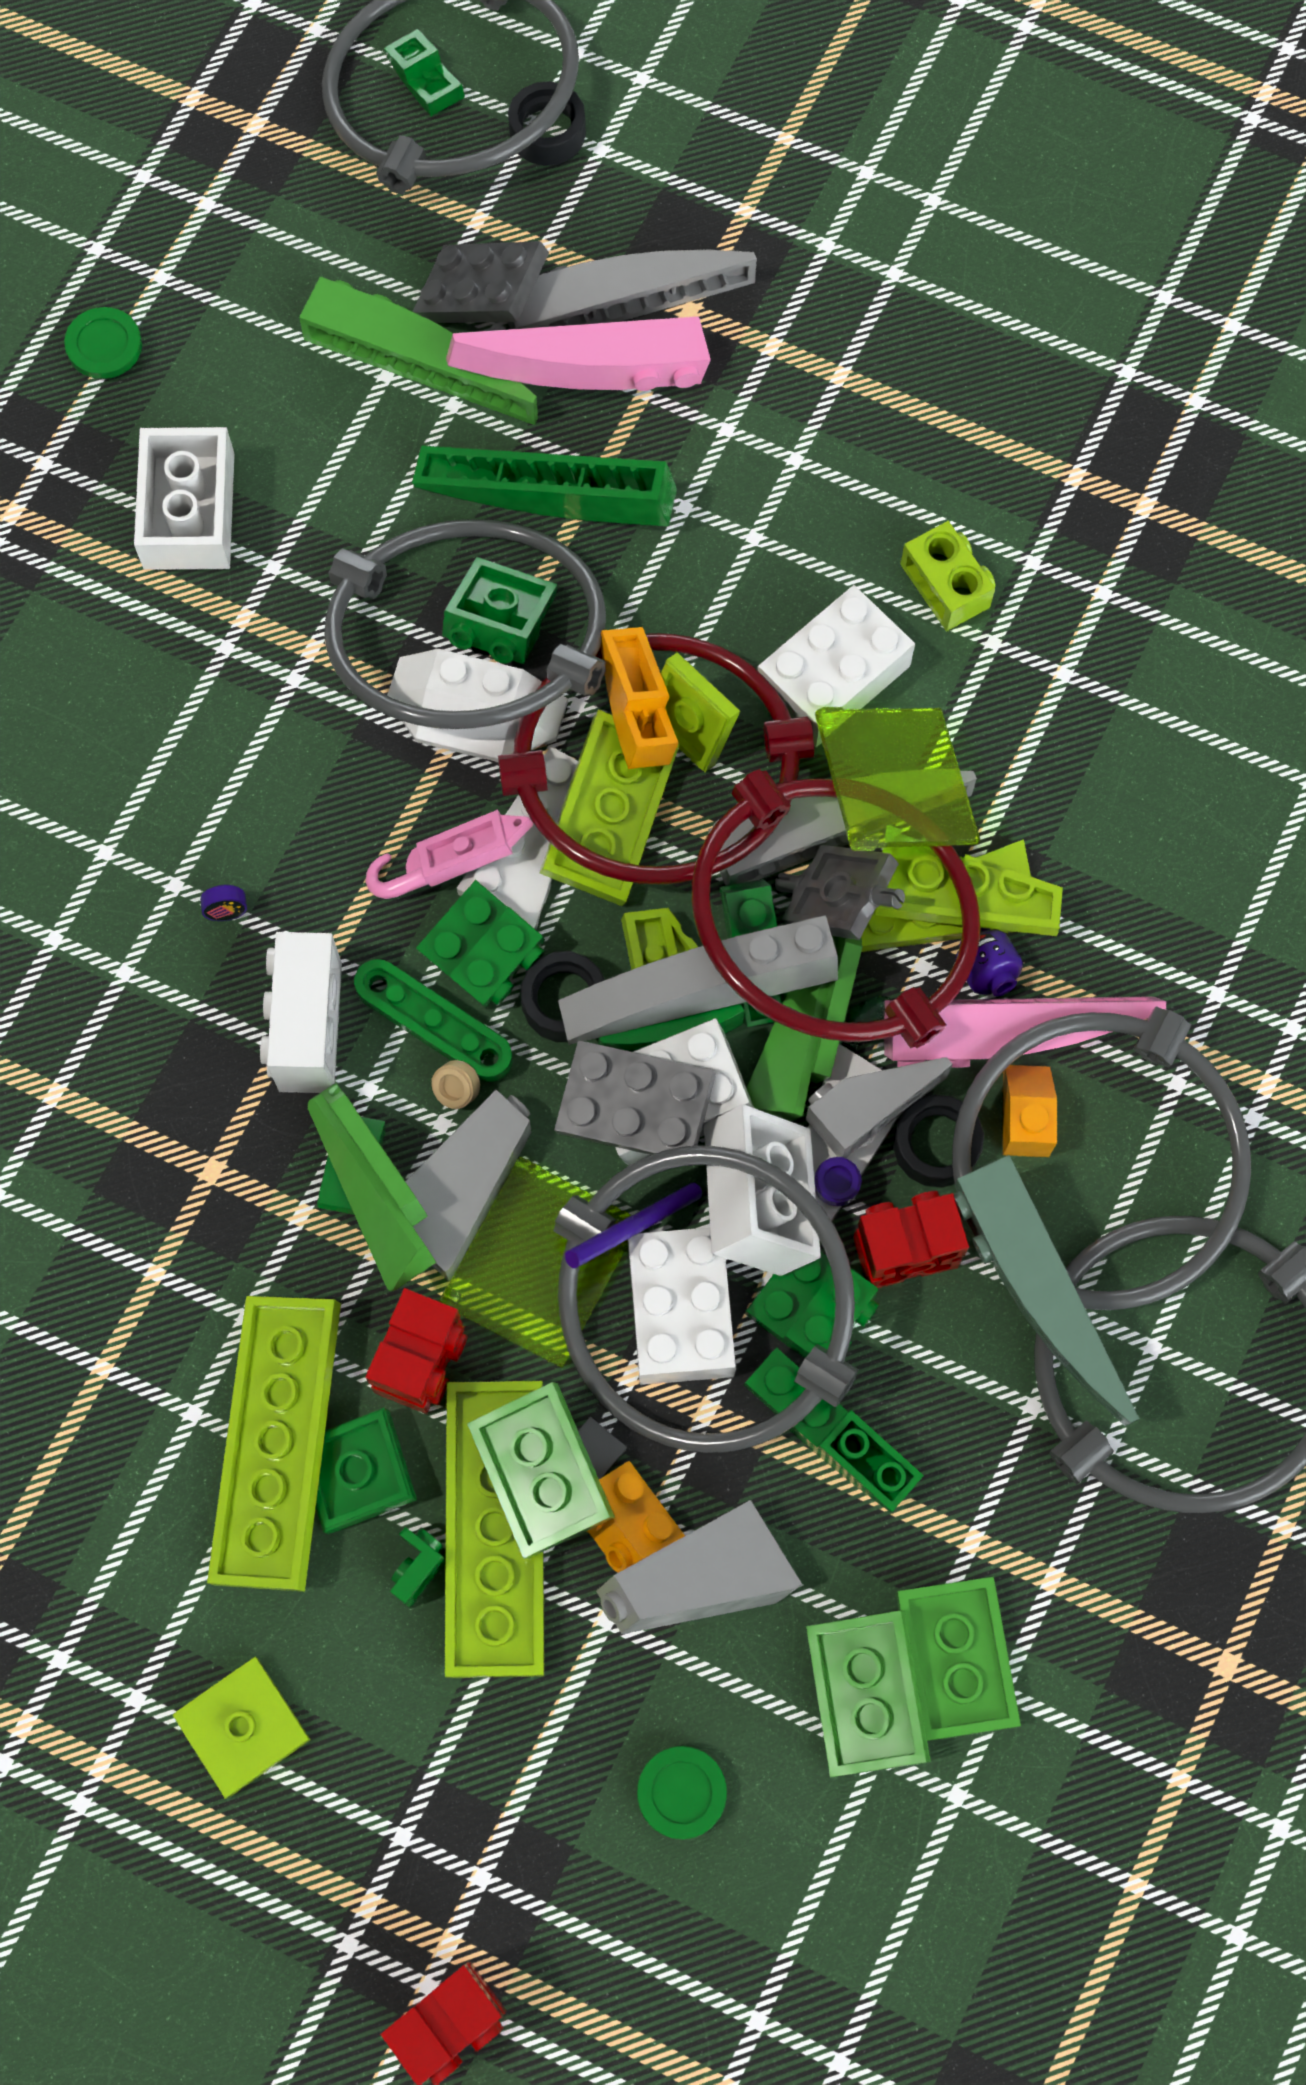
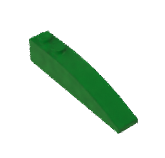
M421 445L412 480L415 488L503 509L584 521L669 527L677 487L666 461Z

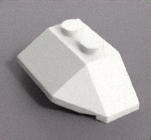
M434 649L399 657L387 696L421 708L446 711L476 710L520 699L535 692L542 681L524 669L442 649ZM563 695L548 704L544 709L535 728L531 751L543 744L548 745L557 740L568 704V699ZM520 718L493 726L471 729H440L402 722L416 742L498 762V755L513 754L514 740Z

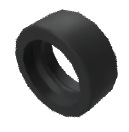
M552 81L535 82L522 88L513 97L508 109L510 137L523 129V122L529 115L545 108L554 94L558 83ZM575 91L572 92L570 100L562 112L570 118L571 126L564 133L555 137H540L529 147L519 152L518 155L530 163L548 166L559 165L572 159L578 153L586 137L584 104Z
M557 951L540 957L527 970L521 983V1004L529 1026L541 1037L554 1042H568L563 1021H555L548 1018L539 1007L537 993L541 984L548 977L557 973H572L580 976L588 984V987L605 979L600 968L588 957L572 951Z
M932 1095L918 1099L904 1111L895 1130L893 1150L898 1165L909 1178L930 1187L942 1188L955 1184L952 1165L933 1167L922 1162L913 1151L911 1137L916 1124L926 1117L934 1115L945 1116L956 1122L963 1103L962 1101L953 1096ZM978 1116L971 1144L972 1170L983 1151L984 1132Z

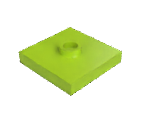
M677 652L666 660L661 672L670 696L665 709L677 740L680 743L679 749L702 771L707 772L716 765L741 711Z
M256 1656L172 1714L225 1799L233 1796L311 1740Z

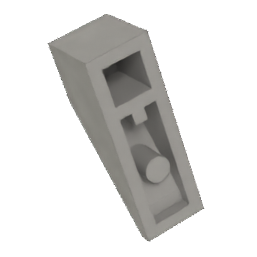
M947 1057L844 1078L834 1087L827 1083L809 1098L808 1101L811 1105L808 1107L806 1120L837 1157L846 1158L901 1115L914 1102L921 1099L945 1080L949 1075L952 1063Z

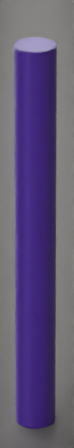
M690 1183L571 1248L565 1253L567 1264L571 1268H577L696 1202L702 1197L701 1188L696 1183Z

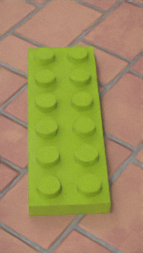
M246 1296L208 1571V1584L214 1586L305 1592L341 1303L335 1299Z
M543 1381L447 1382L446 1678L544 1676V1552L529 1559H523L467 1423L543 1387Z

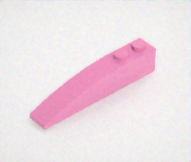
M699 316L453 333L446 357L447 364L450 367L526 384L579 390L637 389L639 391H648L655 387L667 386L687 388L695 384H701L711 361Z
M1153 996L953 999L939 1013L946 1023L944 1030L930 1042L919 1048H910L901 1034L885 1038L884 1055L892 1061H897V1067L944 1057L950 1060L952 1068L970 1067V1059H990L1001 1047L1017 1035L1051 1019L1071 1014L1098 1012L1128 1015L1144 1020L1149 1018L1155 1007L1166 1009V1001ZM885 1000L884 1010L893 1000ZM884 1011V1019L889 1018ZM1084 1031L1062 1035L1043 1042L1024 1054L1073 1045L1111 1033L1112 1031Z

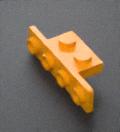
M627 1461L599 1479L615 1518L586 1532L590 1533L604 1552L608 1564L616 1572L623 1571L685 1536L630 1461Z

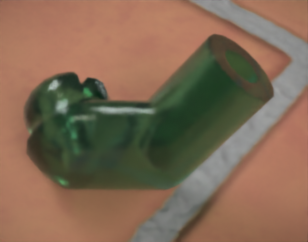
M876 995L862 1001L849 1010L844 1022L856 1023L883 1020L885 1016V1000L891 999L886 996ZM839 1041V1044L855 1051L860 1041Z

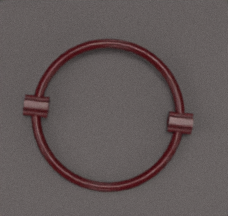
M646 633L652 651H672L700 657L725 668L744 681L762 700L773 721L764 722L763 732L766 756L769 762L781 761L778 784L798 779L799 759L814 757L813 730L808 716L791 718L785 703L770 682L755 667L727 649L689 636ZM601 646L596 655L600 659H602ZM546 677L536 690L548 684L550 680ZM546 706L520 718L514 740L513 754L498 755L503 796L519 794L523 806L534 825L557 850L586 869L620 881L656 885L692 881L696 861L671 866H641L624 863L595 853L566 834L546 811L537 793L548 791L543 751H531L535 728ZM782 818L775 825L765 830L762 828L756 829L754 826L737 842L720 851L712 875L731 867L756 850L773 833Z
M758 769L747 774L743 780L734 786L731 793L738 803L728 810L707 835L699 851L692 879V907L696 928L703 947L715 969L726 983L753 1008L792 1030L814 1037L847 1042L879 1040L901 1034L910 1048H919L930 1042L946 1026L939 1013L952 1002L966 983L976 960L980 940V910L971 877L954 847L929 820L915 809L897 798L871 787L834 779H801L776 784L767 771ZM803 797L842 798L871 806L892 816L925 841L947 870L954 884L962 915V936L958 956L949 975L935 993L927 998L921 988L915 989V987H912L901 993L887 1005L884 1011L889 1018L871 1022L847 1023L816 1018L798 1012L778 1002L757 987L739 969L724 947L715 926L710 902V884L717 856L731 833L746 819L749 818L756 829L762 828L765 830L775 825L782 817L788 814L791 808L788 800Z

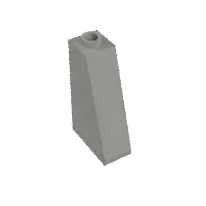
M497 1090L405 1181L428 1215V1217L414 1225L413 1228L436 1261L432 1267L448 1282L456 1275L532 1133L530 1120L527 1118L530 1112L525 1105L513 1095L506 1099Z
M749 1500L615 1574L596 1592L601 1598V1607L606 1617L616 1624L621 1634H627L776 1604L800 1587L802 1583L752 1501Z

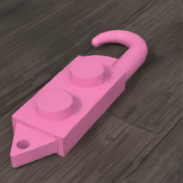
M495 810L416 843L417 847L411 851L407 859L406 874L388 882H381L379 880V872L385 864L391 861V855L387 853L378 857L366 872V885L372 894L384 899L399 897L428 884L430 887H433L513 854L512 847L534 824L529 817L501 815L498 810Z

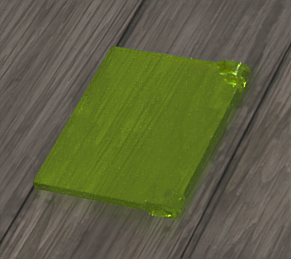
M823 707L815 712L817 726L851 850L874 851L875 848L978 845L980 836L941 708L843 710V707Z
M518 1157L449 1285L441 1295L439 1302L458 1309L461 1317H465L546 1361L563 1368L570 1354L563 1336L559 1317L558 1284L562 1257L568 1240L553 1230L558 1214L572 1196L578 1195L589 1202L594 1195L542 1169V1167L528 1159ZM612 1204L605 1211V1213L616 1219L615 1224L631 1216V1214ZM628 1240L580 1266L577 1282V1306L582 1331L627 1249Z

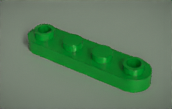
M373 959L365 962L358 968L354 977V986L359 999L364 1004L450 1061L459 1060L469 1064L476 1071L479 1080L486 1082L497 1081L510 1071L513 1062L512 1051L504 1037L388 961ZM376 981H383L387 984L386 988L381 992L372 991L371 985ZM487 1054H494L498 1057V1061L492 1066H486L481 1062L482 1058Z

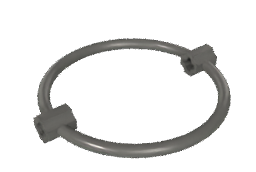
M407 0L371 1L348 22L335 40L328 54L322 78V98L330 124L347 147L368 162L379 166L376 171L379 182L384 184L391 192L404 195L406 190H411L418 176L447 177L467 174L499 164L515 156L539 139L557 120L570 100L578 75L579 52L576 36L568 18L553 0L525 1L541 11L557 32L563 56L560 79L554 94L542 112L530 124L506 141L463 157L428 160L425 149L419 146L413 138L399 136L398 140L392 141L388 150L384 151L366 141L349 124L341 108L338 96L339 74L343 61L352 44L373 21ZM508 0L479 1L483 3L485 8L499 10L500 6L506 5Z
M453 520L407 531L377 546L365 556L353 550L342 548L333 557L329 578L330 583L336 585L337 588L330 600L325 618L324 637L326 650L332 666L345 686L360 700L385 715L407 723L431 728H480L509 722L529 715L555 701L569 689L584 696L587 694L593 696L600 687L601 680L606 672L605 661L596 657L602 643L601 631L605 630L606 607L603 593L597 579L586 563L569 547L543 532L523 525L497 520ZM493 537L519 542L536 548L553 557L569 570L582 588L588 606V628L580 649L568 644L566 646L560 644L553 651L547 667V679L550 682L520 699L476 710L446 711L421 708L393 699L374 688L359 675L346 654L343 645L342 623L353 594H357L363 598L375 599L382 591L383 582L387 576L384 563L412 548L450 538Z
M1155 1007L1147 1021L1128 1015L1089 1012L1058 1017L1038 1024L1017 1035L987 1061L969 1087L959 1110L952 1145V1168L955 1184L958 1178L972 1172L971 1144L973 1130L980 1108L992 1085L1016 1059L1028 1050L1053 1038L1084 1031H1112L1139 1037L1133 1050L1140 1054L1142 1058L1151 1063L1169 1068L1177 1057L1201 1079L1210 1091L1225 1121L1232 1152L1230 1192L1226 1207L1214 1232L1204 1246L1187 1263L1160 1280L1144 1286L1118 1291H1092L1075 1288L1085 1309L1119 1310L1139 1307L1169 1297L1187 1287L1219 1258L1236 1232L1245 1210L1251 1178V1151L1243 1115L1229 1086L1213 1064L1200 1051L1184 1040L1192 1024L1187 1022L1183 1016L1171 1010ZM967 1219L966 1221L975 1237L978 1236L971 1219Z
M704 1145L679 1147L652 1154L629 1165L603 1185L589 1202L575 1195L562 1207L555 1220L553 1231L568 1240L562 1257L558 1284L559 1317L563 1336L571 1359L588 1389L601 1405L633 1431L665 1446L685 1451L719 1453L742 1450L780 1436L805 1418L822 1399L837 1407L850 1390L859 1369L844 1361L850 1345L855 1310L854 1283L850 1263L843 1242L823 1207L807 1189L779 1167L757 1156L730 1148ZM689 1165L722 1166L753 1175L770 1184L794 1203L807 1218L824 1247L831 1267L836 1304L834 1327L828 1350L817 1344L804 1359L794 1382L804 1387L805 1390L797 1399L770 1419L739 1431L711 1434L688 1432L669 1427L642 1414L628 1404L605 1380L592 1359L581 1330L577 1306V1282L580 1266L571 1268L565 1260L566 1251L613 1226L616 1219L605 1213L608 1207L621 1194L639 1181L668 1169Z
M1164 1216L1133 1222L1098 1238L1083 1249L1065 1269L1070 1272L1069 1277L1075 1287L1080 1279L1097 1262L1122 1246L1141 1239L1169 1234H1190L1210 1238L1219 1221L1195 1216ZM1238 1227L1229 1244L1249 1252L1267 1264L1258 1273L1264 1287L1274 1298L1280 1299L1285 1304L1297 1295L1306 1310V1247L1294 1241L1281 1252L1264 1239ZM1036 1333L1034 1365L1037 1387L1051 1426L1061 1440L1050 1451V1456L1060 1471L1077 1485L1091 1474L1117 1493L1144 1505L1181 1513H1210L1242 1507L1263 1499L1283 1487L1306 1466L1305 1432L1294 1450L1280 1464L1258 1479L1237 1488L1214 1493L1184 1494L1161 1490L1133 1480L1105 1462L1114 1453V1450L1107 1438L1097 1427L1091 1425L1087 1420L1077 1429L1073 1426L1064 1409L1057 1389L1053 1354Z

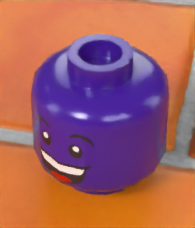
M981 928L976 960L967 983L976 994L1002 996L1016 986V979L1022 972L1023 961L1005 932Z

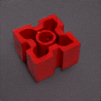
M939 1191L924 1192L911 1198L913 1206L898 1209V1207L894 1208L892 1202L880 1203L865 1210L866 1215L860 1216L858 1222L859 1229H856L853 1237L865 1279L877 1288L904 1282L908 1278L920 1275L925 1277L958 1268L962 1262V1256H965L969 1249V1245L953 1193L940 1196Z
M403 1289L389 1321V1329L383 1342H380L365 1376L368 1383L372 1385L371 1388L375 1394L426 1415L431 1404L439 1406L447 1390V1382H449V1379L445 1378L446 1365L450 1360L456 1362L459 1360L468 1335L463 1334L465 1326H463L462 1320H459L460 1314L458 1309L409 1289Z
M469 1961L380 2035L416 2085H422L428 2079L433 2085H438L463 2063L458 2053L471 2044L477 2052L501 2032L504 2027L499 2022V2019L503 2017L507 2010L472 1962Z

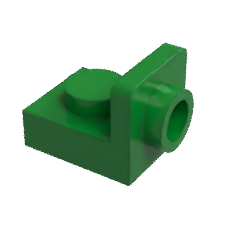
M406 1527L399 1533L400 1537L420 1554L415 1560L407 1557L391 1578L395 1585L390 1592L408 1608L412 1607L446 1564L445 1559L438 1553L443 1545L421 1527L416 1534Z

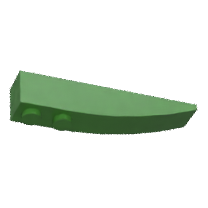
M320 276L299 316L304 341L532 425L536 424L538 420L537 396L521 382L493 378L448 366L446 357L452 332L421 315L393 303L383 295H370L354 289L344 281H332Z

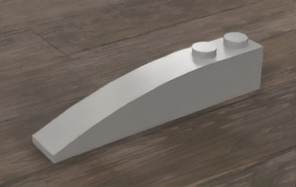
M671 250L620 255L579 263L569 267L559 266L548 273L538 276L518 322H508L510 329L625 321L755 283L757 258L754 252Z
M925 771L876 776L849 782L882 791L924 815L972 796L977 777L974 771ZM833 797L795 798L791 800V808L788 814L782 818L773 833L751 854L731 867L720 871V874L726 886L756 881L814 858L821 845L843 847L885 830V827L891 828L902 822L876 808L847 799ZM749 818L731 833L720 851L737 842L754 827Z
M826 915L722 940L724 947L739 969L769 996L838 980V955ZM703 946L643 965L558 1000L569 1045L578 1043V1040L587 1041L746 1002L726 983L715 969Z

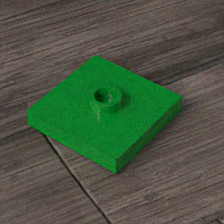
M379 1409L325 1431L316 1509L323 1533L329 1535L417 1500L388 1409Z

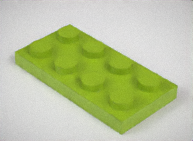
M598 709L593 717L556 824L579 844L595 853L620 862L639 865L680 743L676 748L670 765L628 769L613 716ZM549 843L539 874L620 906L627 902L633 884L632 882L620 881L586 869L566 857L551 843Z

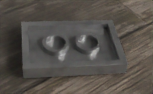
M541 241L443 245L412 312L435 323L518 322L549 251Z
M578 1040L554 1131L561 1135L648 1155L679 1147L698 1146L716 1073L714 1070Z

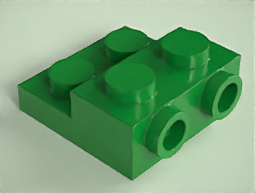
M476 557L444 611L442 636L448 638L450 643L456 648L465 650L472 646L487 651L499 663L507 664L513 660L524 664L539 637L540 624L556 597L557 584Z
M475 879L416 949L483 1007L487 1008L491 1002L497 1006L502 1003L515 987L510 981L522 967L527 971L544 954L545 950L540 946L545 939L538 931Z
M821 1251V1258L782 1276L773 1274L745 1312L747 1317L804 1359L817 1344L828 1350L835 1321L834 1281L828 1258ZM851 1269L855 1297L853 1327L856 1323L865 1327L880 1306L874 1300L879 1288Z

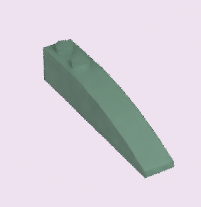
M1010 1155L958 1178L955 1184L957 1193L953 1195L960 1217L963 1221L970 1218L978 1233V1236L972 1238L982 1262L984 1264L992 1262L997 1274L1021 1313L1052 1354L1082 1387L1124 1426L1137 1421L1139 1417Z

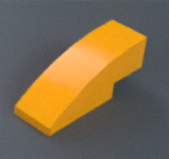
M643 627L602 630L601 653L602 660L605 661L606 672L604 674L614 724L628 769L670 765L679 742L665 709L670 696Z

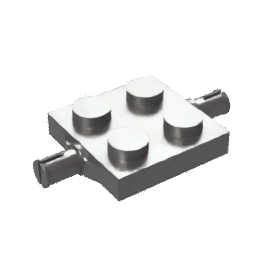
M821 845L812 863L802 874L797 876L780 873L778 875L780 879L776 878L775 886L779 892L793 893L792 901L782 920L785 924H791L826 915L832 936L860 940L876 907L886 906L895 909L902 907L900 902L904 903L905 901L903 890L887 888L899 863L890 853Z

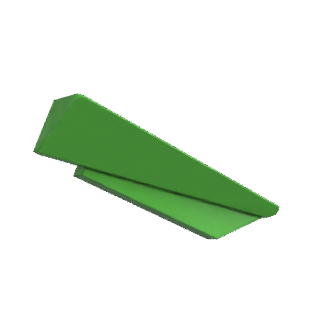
M832 936L838 955V980L787 992L783 1004L798 1012L816 1018L844 1022L863 946L861 938L860 940ZM775 1022L747 1086V1091L754 1108L788 1121L802 1117L809 1082L817 1084L831 1077L839 1041L810 1036Z
M334 1083L309 1100L308 1110L386 1288L389 1291H395L436 1263L426 1245L413 1228L414 1225L428 1217V1215L338 1084Z

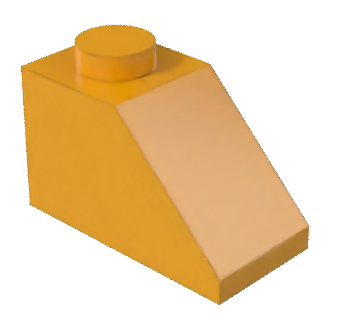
M1010 1065L1003 1072V1155L1049 1157L1057 1144V1095L1051 1068L1047 1066Z

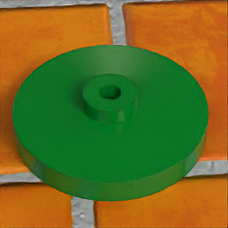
M98 307L83 312L71 322L65 334V350L71 364L83 375L95 379H109L127 372L137 362L142 350V338L136 322L127 313L116 308Z
M687 1746L671 1747L656 1754L644 1767L637 1787L638 1804L647 1823L660 1834L673 1839L695 1838L710 1830L721 1817L727 1799L725 1778L718 1764L703 1751Z

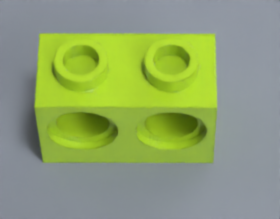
M949 520L904 544L900 565L946 632L990 608L996 586L993 575L986 566L978 564L972 555V548L967 537L962 532L957 533ZM942 554L948 560L938 561L932 558L931 555ZM963 587L968 589L971 594L962 595L954 589Z

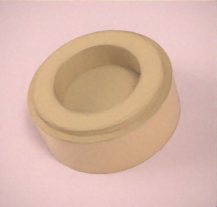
M453 1060L436 1070L432 1077V1090L441 1104L451 1109H460L477 1097L480 1090V1080L476 1071L469 1064Z

